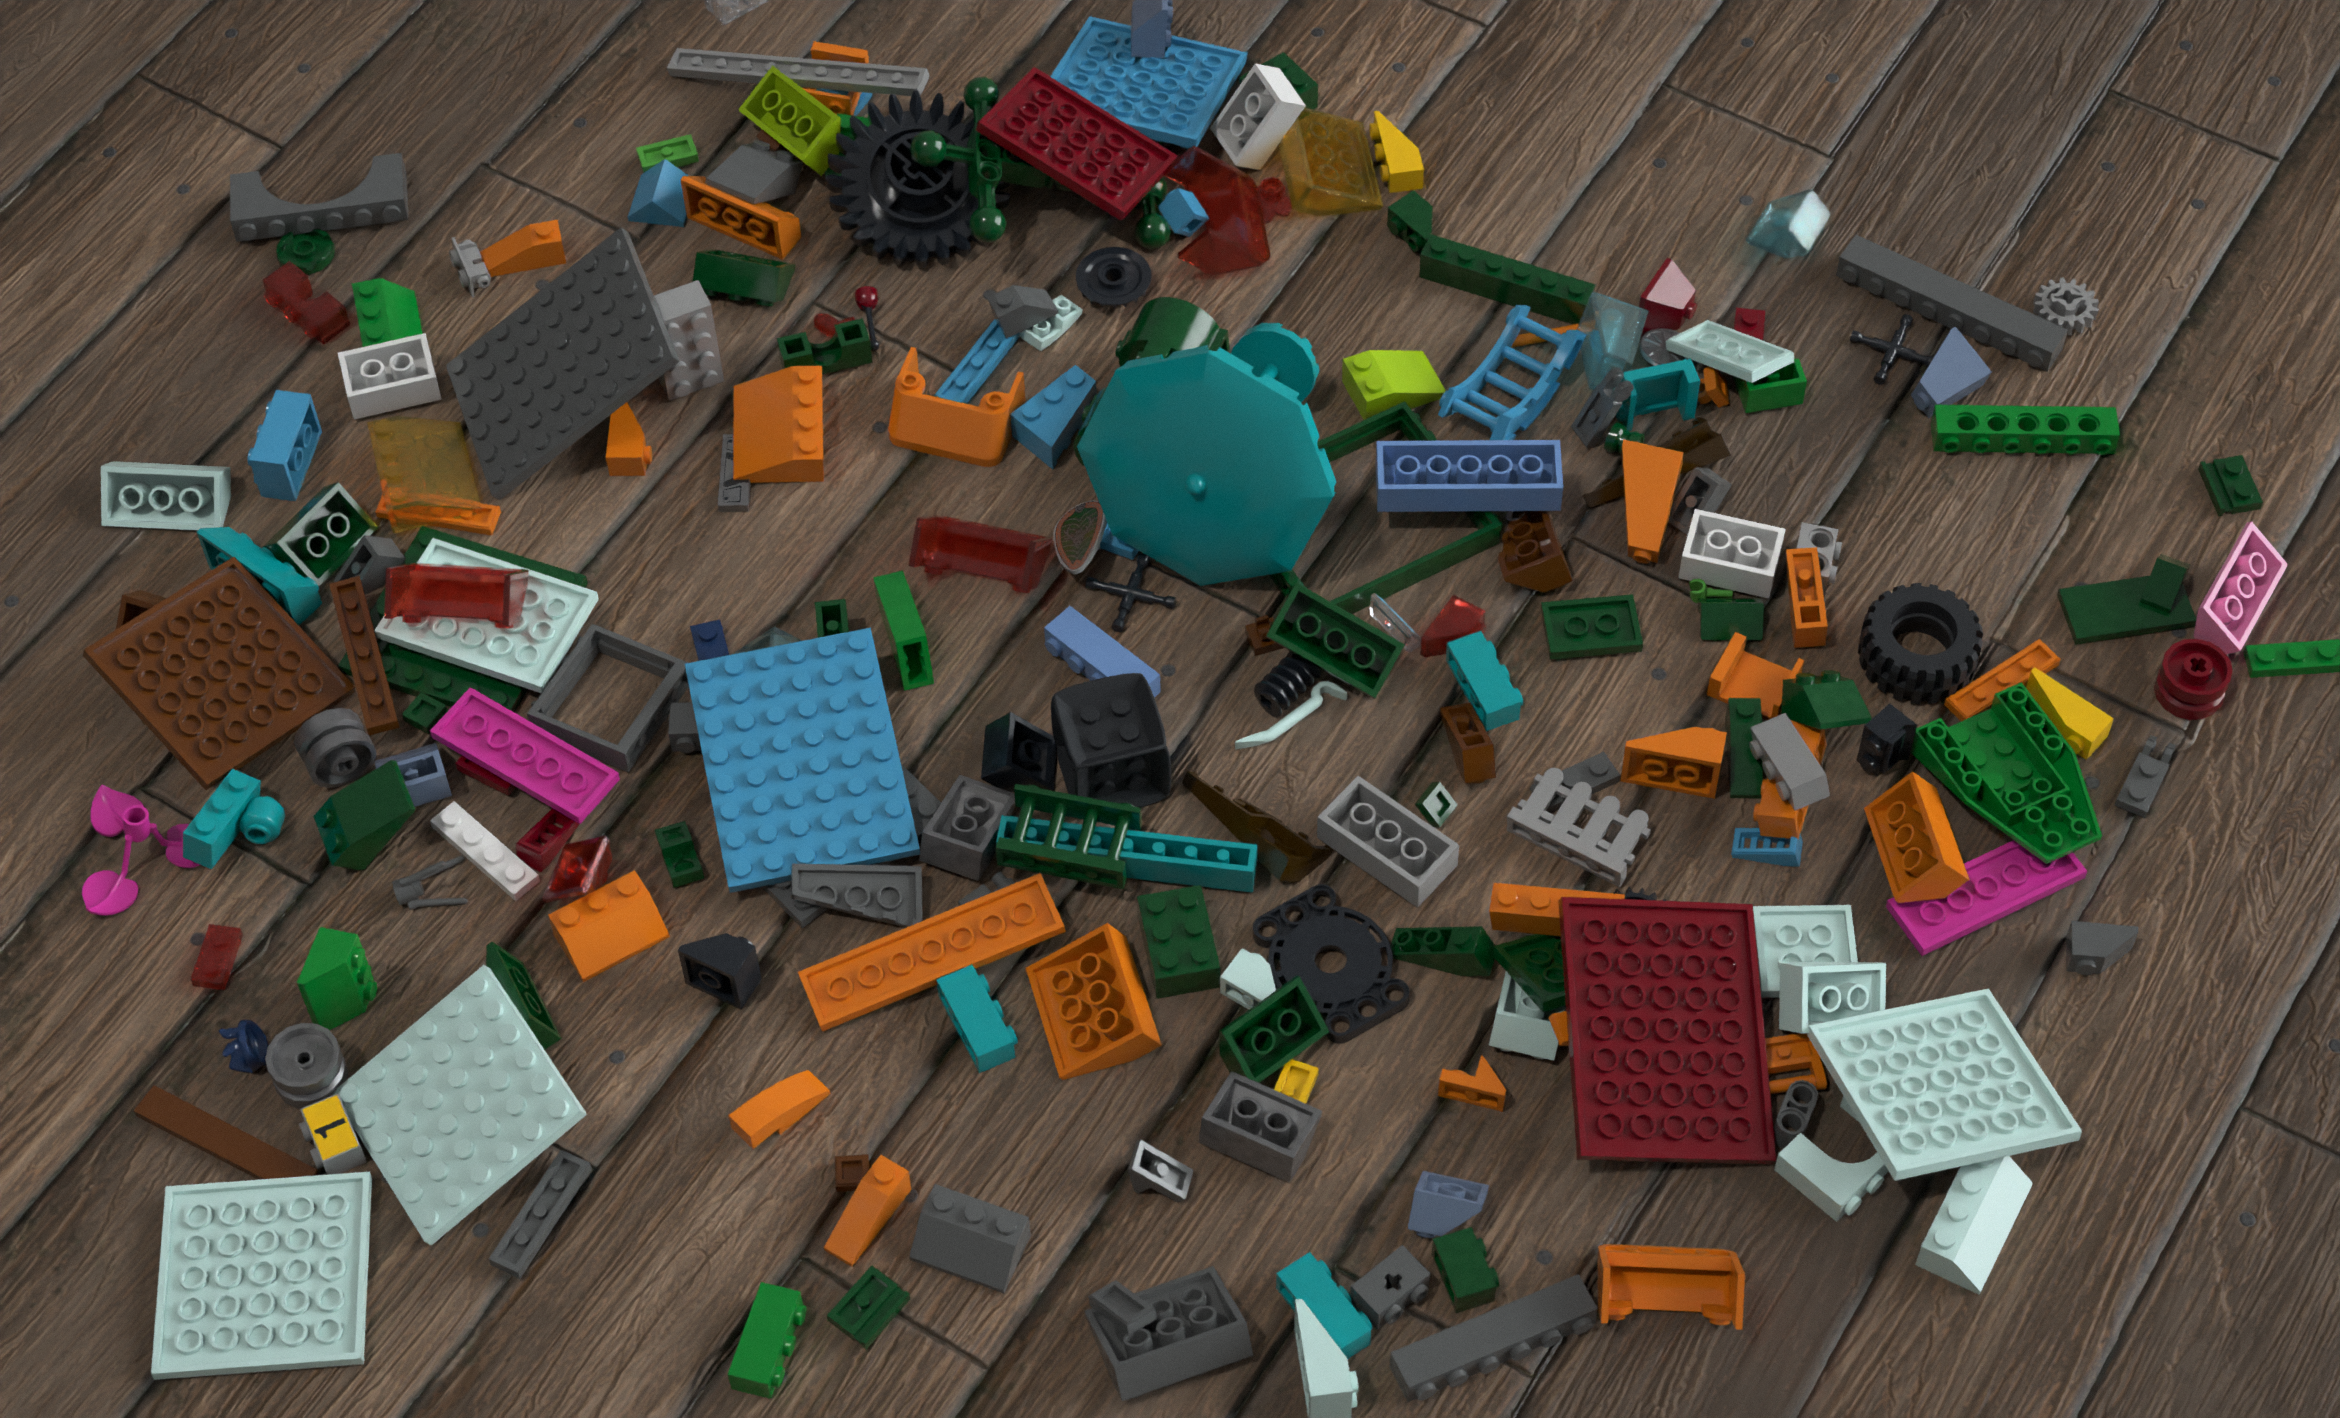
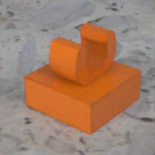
M1710 366L1704 368V379H1700L1699 392L1701 393H1698L1697 400L1700 404H1706L1712 400L1718 408L1729 404L1726 379L1719 370Z

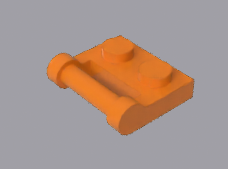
M1807 1033L1765 1038L1768 1074L1810 1068L1811 1075L1769 1081L1770 1097L1771 1094L1787 1092L1789 1086L1799 1080L1812 1083L1817 1090L1827 1088L1826 1076L1820 1056L1808 1038Z

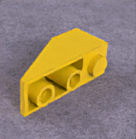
M1374 111V123L1369 124L1371 140H1376L1377 143L1374 147L1375 157L1377 161L1382 163L1380 165L1382 182H1387L1389 193L1423 189L1424 167L1419 148L1379 111Z

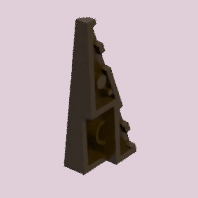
M1701 417L1692 421L1693 427L1684 432L1681 430L1672 434L1673 438L1661 445H1656L1657 447L1683 452L1680 474L1731 456L1722 435L1712 431L1706 419ZM1623 474L1613 480L1611 478L1606 479L1602 482L1603 486L1584 494L1582 497L1588 507L1592 508L1624 496Z
M1186 772L1182 783L1241 843L1257 845V859L1279 881L1300 882L1331 856L1333 849L1330 847L1311 844L1307 841V834L1303 832L1297 834L1285 826L1278 818L1241 798L1232 801L1223 794L1224 789L1218 785L1212 787L1199 778L1195 772Z

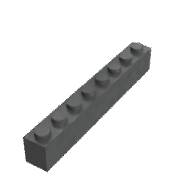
M1855 235L1839 258L1837 277L1941 323L1950 329L1956 327L1960 333L2029 363L2031 366L2048 372L2063 349L2067 329L1863 237Z

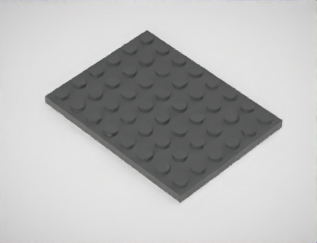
M620 227L450 361L446 367L491 495L501 500L680 361L630 235Z

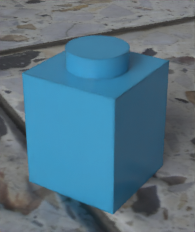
M1177 188L1169 192L1165 196V200L1158 206L1174 233L1190 237L1209 219L1193 192Z

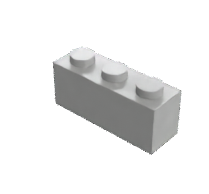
M1786 713L1750 727L1753 741L1749 742V746L1756 760L1761 758L1767 778L1776 781L1779 796L1783 801L1788 800L1794 811L1830 796L1826 773Z

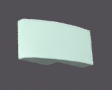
M1060 295L1052 300L1059 314L1021 331L1019 337L1039 351H1042L1062 336L1081 316L1083 309Z

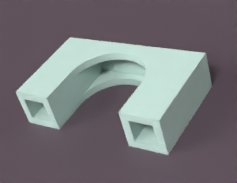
M1843 1096L1840 1107L1858 1121ZM1801 1133L1778 1154L1774 1169L1836 1222L1845 1213L1849 1216L1853 1214L1860 1206L1861 1198L1867 1192L1873 1194L1884 1181L1883 1176L1888 1172L1878 1152L1863 1162L1844 1163L1829 1157Z

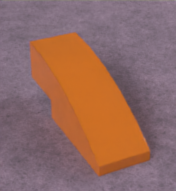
M809 1070L800 1072L765 1089L729 1114L731 1128L754 1149L775 1131L781 1135L831 1094L830 1090Z

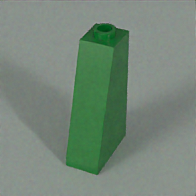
M903 570L873 577L878 606L904 691L934 684L926 633Z

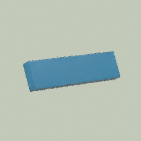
M994 319L934 396L967 404L1019 339L1020 332L1006 339Z

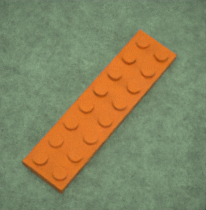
M1039 873L799 971L798 974L823 1032L937 985V979L972 964L975 969L1062 934L1066 930L1042 875Z

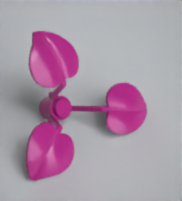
M105 785L99 787L91 806V823L96 832L106 837H113L124 831L125 849L120 875L110 870H103L90 875L83 885L82 897L86 911L89 913L113 915L129 908L138 896L137 883L133 880L125 879L128 872L132 842H142L152 833L162 846L167 847L166 857L172 864L182 868H193L200 864L183 858V832L189 824H179L171 827L167 832L166 840L157 830V825L150 823L148 810L137 798L110 789Z

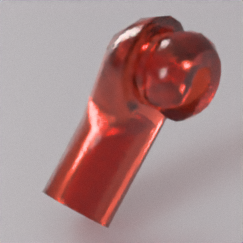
M819 313L814 317L813 321L818 331L832 338L835 334L834 325L855 319L852 316L839 321L826 313Z

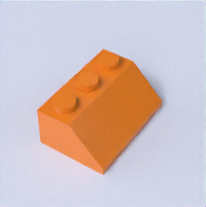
M635 870L548 915L554 937L583 982L670 937L651 894Z

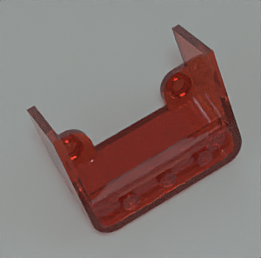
M1193 145L1169 166L1164 176L1184 186L1186 191L1193 192L1209 219L1206 221L1207 229L1178 252V258L1211 275L1262 266L1270 259L1271 255L1256 183L1245 172Z
M947 516L918 517L908 566H924V572L942 575L943 570H954L1003 580L1012 584V590L1030 593V590L1038 587L1050 552L1052 538Z
M406 563L386 568L384 618L402 617V622L421 623V617L428 616L488 619V621L495 622V628H513V624L520 622L528 586L529 570L426 563Z

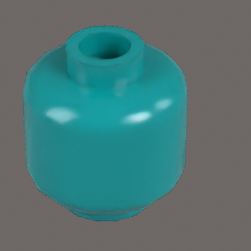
M259 796L251 798L240 819V830L252 843L265 844L272 842L279 837L286 816L285 810L279 802L271 797Z

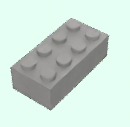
M699 280L654 295L680 361L658 378L668 400L684 397L692 392L723 382L724 377L712 307Z
M1357 776L1317 818L1318 839L1417 908L1458 866L1459 844L1360 776Z

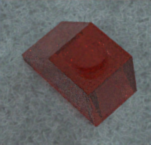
M1453 595L1422 635L1420 655L1425 658L1446 654L1447 642L1482 631L1484 635L1487 625L1484 624L1485 610Z

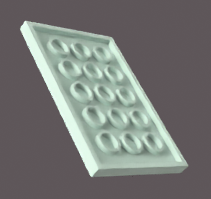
M432 538L376 627L375 635L378 639L542 693L599 598L596 591Z

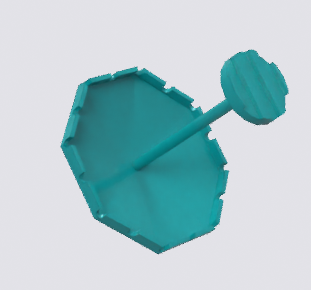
M1261 323L1249 328L1235 344L1231 354L1220 347L1217 351L1208 350V345L1173 352L1165 359L1160 354L1127 361L1123 366L1116 369L1077 446L1112 535L1199 586L1291 571L1336 493L1334 486L1337 482L1325 449H1318L1317 441L1320 436L1308 403L1302 405L1304 399L1314 388L1320 371L1319 364L1316 363L1309 340L1305 337L1300 338L1294 332L1282 328L1283 324Z

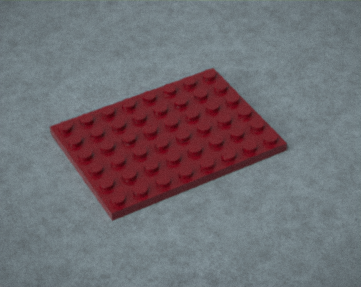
M1561 897L1558 904L1577 1160L1773 1164L1776 1161L1753 904Z

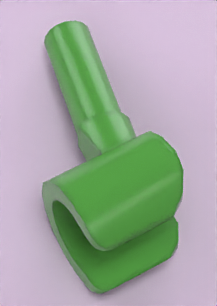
M1693 579L1689 583L1690 590H1692L1690 591V598L1695 603H1698V598H1732L1733 595L1732 590L1706 588L1705 582L1701 579Z

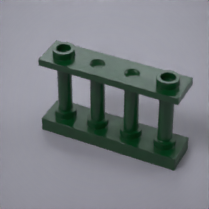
M1015 784V807H1020L1021 811L1013 837L1010 839L999 837L996 845L997 865L1124 889L1126 861H1121L1119 858L1128 828L1141 830V808L1129 803L1119 804L1041 789L1035 785ZM1034 810L1052 814L1046 838L1042 845L1025 842ZM1065 816L1084 820L1076 849L1073 851L1056 848ZM1097 822L1115 826L1106 857L1088 854Z

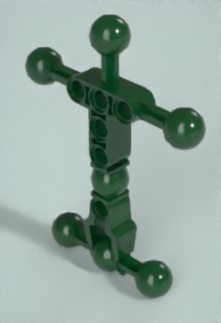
M984 76L973 78L964 88V101L974 111V127L968 139L967 147L946 144L940 134L929 130L922 131L913 138L910 152L912 158L924 167H934L943 160L968 164L969 190L973 196L978 198V209L971 215L969 227L976 239L984 243H990L1000 239L1006 229L1005 217L995 205V191L999 181L1035 188L1046 187L1047 189H1051L1052 185H1054L1063 192L1072 190L976 131L978 122L999 100L997 85L993 80ZM1156 142L1161 146H1164L1163 142ZM1163 177L1133 208L1135 210L1142 208L1143 217L1136 223L1134 234L1139 244L1149 250L1161 248L1170 239V225L1165 217L1160 215L1158 208L1167 192V184Z

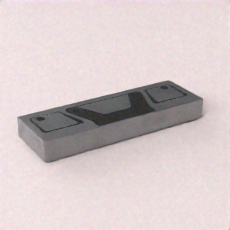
M723 434L718 511L749 512L750 479L733 480V434Z

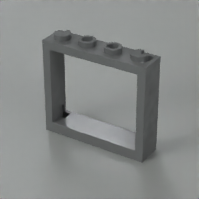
M592 624L585 635L578 638L576 647L571 654L564 657L560 669L549 680L539 698L531 703L532 707L527 713L528 720L585 754L629 772L670 714V703H678L689 687L685 664L688 662ZM599 652L664 678L618 745L552 718Z

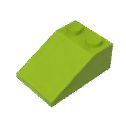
M1368 350L1343 359L1342 382L1363 420L1404 401L1412 409L1439 400L1446 391L1423 351Z

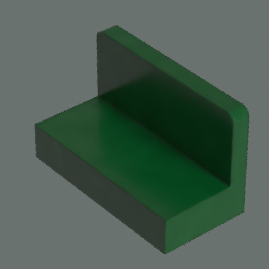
M1698 598L1700 638L1702 640H1731L1734 633L1737 632L1747 636L1746 640H1761L1763 638L1764 603L1760 598Z

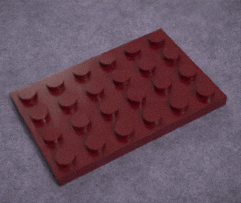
M1035 67L978 122L976 131L1121 221L1168 172L1178 155Z

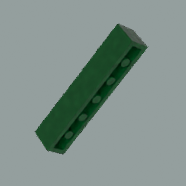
M1430 234L1420 254L1419 277L1514 307L1516 305H1527L1531 307L1530 312L1572 325L1586 322L1593 308L1596 284L1433 234Z

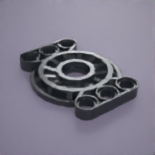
M1325 884L1315 885L1261 915L1254 921L1253 939L1255 943L1260 947L1270 948L1268 963L1270 964L1276 989L1282 986L1281 983L1286 984L1295 976H1300L1320 1015L1327 1017L1325 1024L1329 1032L1326 1036L1331 1042L1337 1044L1346 1043L1407 1007L1409 1003L1408 985L1398 978H1390L1392 975L1393 954L1385 933L1371 918L1349 908L1336 906V894L1330 886ZM1324 895L1330 899V903L1320 907L1315 905L1312 900L1316 896ZM1292 910L1303 914V918L1297 922L1289 921L1285 916ZM1345 916L1350 917V918H1353V919H1356V920L1360 921V922L1363 923V924L1361 925V924L1357 923V922L1354 921V920L1345 918ZM1263 926H1271L1276 930V933L1271 937H1263L1258 931ZM1370 929L1379 937L1381 942L1377 943L1374 936L1369 932ZM1331 950L1343 954L1347 962L1340 971L1326 973L1316 966L1315 957L1323 951ZM1385 951L1388 959L1387 966L1381 965V954ZM1274 956L1280 961V971L1275 972ZM1397 989L1403 993L1404 997L1399 1001H1391L1385 994L1389 990ZM1363 1005H1371L1377 1012L1371 1017H1364L1358 1012V1009ZM1335 1021H1344L1349 1025V1029L1346 1032L1337 1033L1330 1026Z

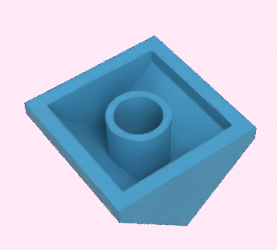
M666 159L641 174L629 211L628 221L684 227L687 215L680 179L683 176L689 175Z

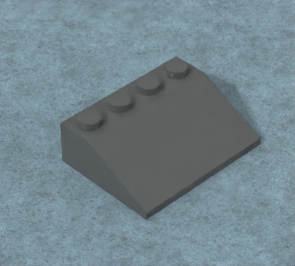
M1214 1266L1134 1293L1155 1309L1157 1319L1130 1335L1094 1308L1084 1311L1111 1381L1122 1401L1137 1398L1150 1391L1171 1386L1176 1382L1205 1374L1210 1370L1253 1356L1247 1323Z

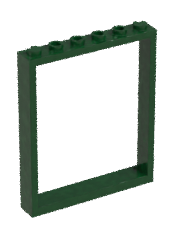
M1404 401L1318 441L1317 445L1318 449H1325L1330 463L1398 430H1402L1409 441H1437L1432 431H1428L1424 427L1419 414H1415L1414 410L1412 411ZM1464 511L1478 531L1330 602L1351 614L1380 601L1379 597L1385 599L1499 544L1502 523L1498 520V515L1491 513V511ZM1293 569L1288 572L1269 574L1285 597L1296 582L1304 586Z

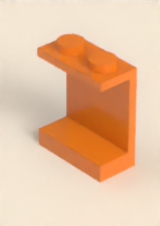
M1735 632L1710 676L1707 695L1727 704L1729 698H1760L1763 719L1769 720L1781 715L1783 680L1794 679L1796 674L1802 673L1805 660L1798 658L1794 668L1789 670L1744 651L1747 636Z

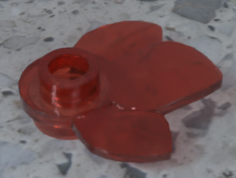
M1276 177L1263 179L1258 187L1246 188L1238 195L1235 201L1236 206L1251 209L1250 216L1255 225L1267 224L1273 220L1275 215L1288 217L1292 211V200L1286 195L1284 184Z

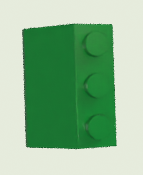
M382 278L352 283L363 347L423 334L415 291Z
M320 927L297 985L312 1023L325 1027L330 1031L365 1013L369 1001H373L376 996L377 983L372 976L371 966L367 962L365 949L362 948L358 934Z

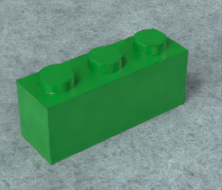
M764 1282L760 1283L727 1374L732 1390L771 1399L775 1387L780 1388L785 1374V1368L782 1367L786 1356L791 1357L796 1342V1337L793 1336L797 1325L802 1326L806 1316L807 1307L803 1305L800 1291Z

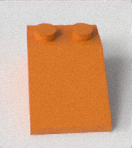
M1691 727L1626 741L1620 782L1715 799L1727 732L1718 731L1714 728Z

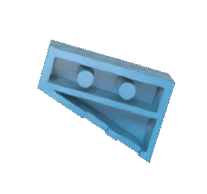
M1074 365L1010 414L1012 437L1051 469H1054L1058 457L1064 449L1068 448L1072 436L1077 429L1080 430L1083 424L1082 413L1085 406H1090L1094 396L1097 395L1096 381L1077 365Z

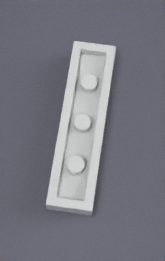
M455 801L430 820L434 830L515 901L540 882L539 876L535 871Z

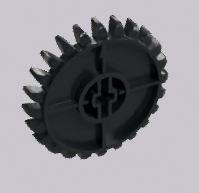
M913 91L909 111H903L896 95L890 94L888 116L884 117L876 105L870 102L868 104L870 126L867 127L853 115L850 117V130L855 141L843 134L837 133V148L846 157L832 153L828 154L829 168L840 175H826V187L834 193H841V195L829 197V205L833 211L839 213L847 212L838 218L839 226L847 231L857 229L853 236L854 243L859 247L872 243L874 257L880 259L887 253L893 254L894 264L903 266L907 258H915L918 268H926L928 259L931 257H936L941 265L949 264L950 253L956 251L962 257L971 253V245L969 243L971 240L978 244H984V242L972 235L969 227L971 215L978 209V198L973 196L969 190L968 164L943 160L934 167H924L912 158L910 152L913 138L920 132L929 130L940 134L946 144L967 147L968 139L974 127V118L967 125L963 124L965 103L960 100L950 115L947 116L943 114L944 102L941 93L936 94L929 111L923 110L922 100L918 91ZM999 181L996 190H1003L1010 186L1011 183ZM995 191L996 208L1003 209L1007 207L1010 202V193Z

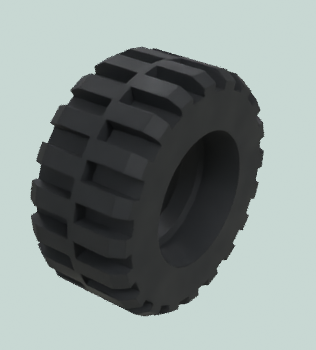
M1912 583L1910 587H1905V585L1894 587L1892 593L1889 590L1879 595L1878 600L1873 601L1869 606L1868 612L1865 614L1858 644L1859 662L1861 668L1866 670V677L1872 683L1877 682V688L1883 693L1890 692L1893 694L1894 699L1900 701L1903 698L1911 700L1910 703L1920 704L1921 701H1927L1928 704L1939 702L1941 697L1946 700V698L1955 694L1956 691L1968 685L1969 680L1973 678L1983 644L1982 626L1978 623L1979 618L1974 610L1969 611L1970 605L1963 598L1957 599L1954 592L1948 589L1942 591L1938 589L1939 586L1933 584L1925 587L1921 586V583ZM1908 632L1924 633L1937 639L1946 650L1934 655L1916 654L1903 648L1894 637Z

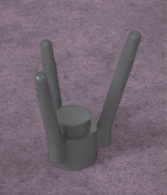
M461 855L446 862L440 861L415 874L392 881L399 905L408 903L409 909L412 910L426 906L466 904L468 902L466 898L419 900V896L424 895L421 880L463 862L465 857Z

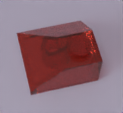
M601 836L565 844L542 900L546 903L585 895L601 888L608 878V870L612 862L609 838Z

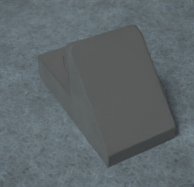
M1141 1139L1136 1141L1128 1169L1134 1192L1139 1193L1153 1188L1177 1203L1186 1199L1194 1171Z

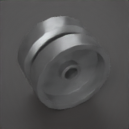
M335 708L314 715L302 724L296 732L294 739L296 750L305 763L312 781L320 787H339L357 780L371 768L377 754L358 714L351 709Z
M313 1023L293 1025L277 1034L268 1046L265 1060L277 1094L286 1104L297 1109L332 1096L337 1088L347 1080L348 1071L337 1039L325 1027Z

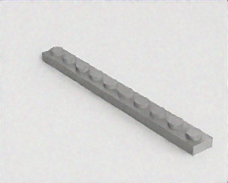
M683 48L676 49L667 66L670 76L759 83L773 65L800 87L912 96L913 91H918L920 97L930 77L927 68Z

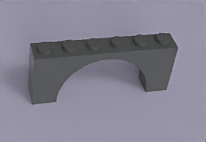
M402 153L373 156L372 167L360 185L344 196L318 204H296L275 197L263 186L259 171L230 174V222L236 242L285 236L289 232H292L293 235L309 233L316 228L326 231L409 220L407 174Z

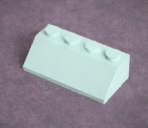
M115 461L101 466V526L199 530L200 528L223 527L231 498V467Z
M2010 1156L1960 1167L1920 1248L1915 1265L1980 1295L2033 1184Z

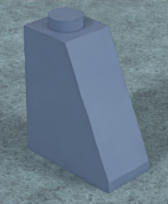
M1954 327L1941 344L1911 396L1917 408L1930 418L1933 415L1935 405H1952L1982 387L1992 371L1960 331Z

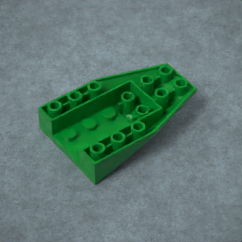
M2022 682L1996 693L1991 709L1948 727L1942 718H1939L1916 728L1910 753L1967 806L2044 863L2048 864L2101 840L2102 834L2076 754Z

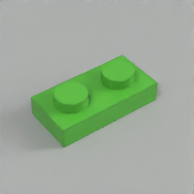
M691 134L636 148L643 173L664 159L676 167L699 162L698 153Z

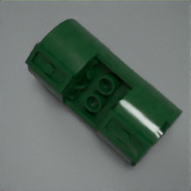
M1158 297L1148 301L1143 306L1132 329L1128 330L1124 339L1118 342L1115 355L1119 359V366L1121 367L1130 360L1160 354L1165 359L1173 352L1208 345V350L1217 351L1220 347L1229 352L1228 330L1220 328L1208 313L1190 302L1173 297ZM1107 387L1094 396L1090 406H1085L1082 413L1083 424L1074 440V452L1082 466L1085 465L1077 446Z

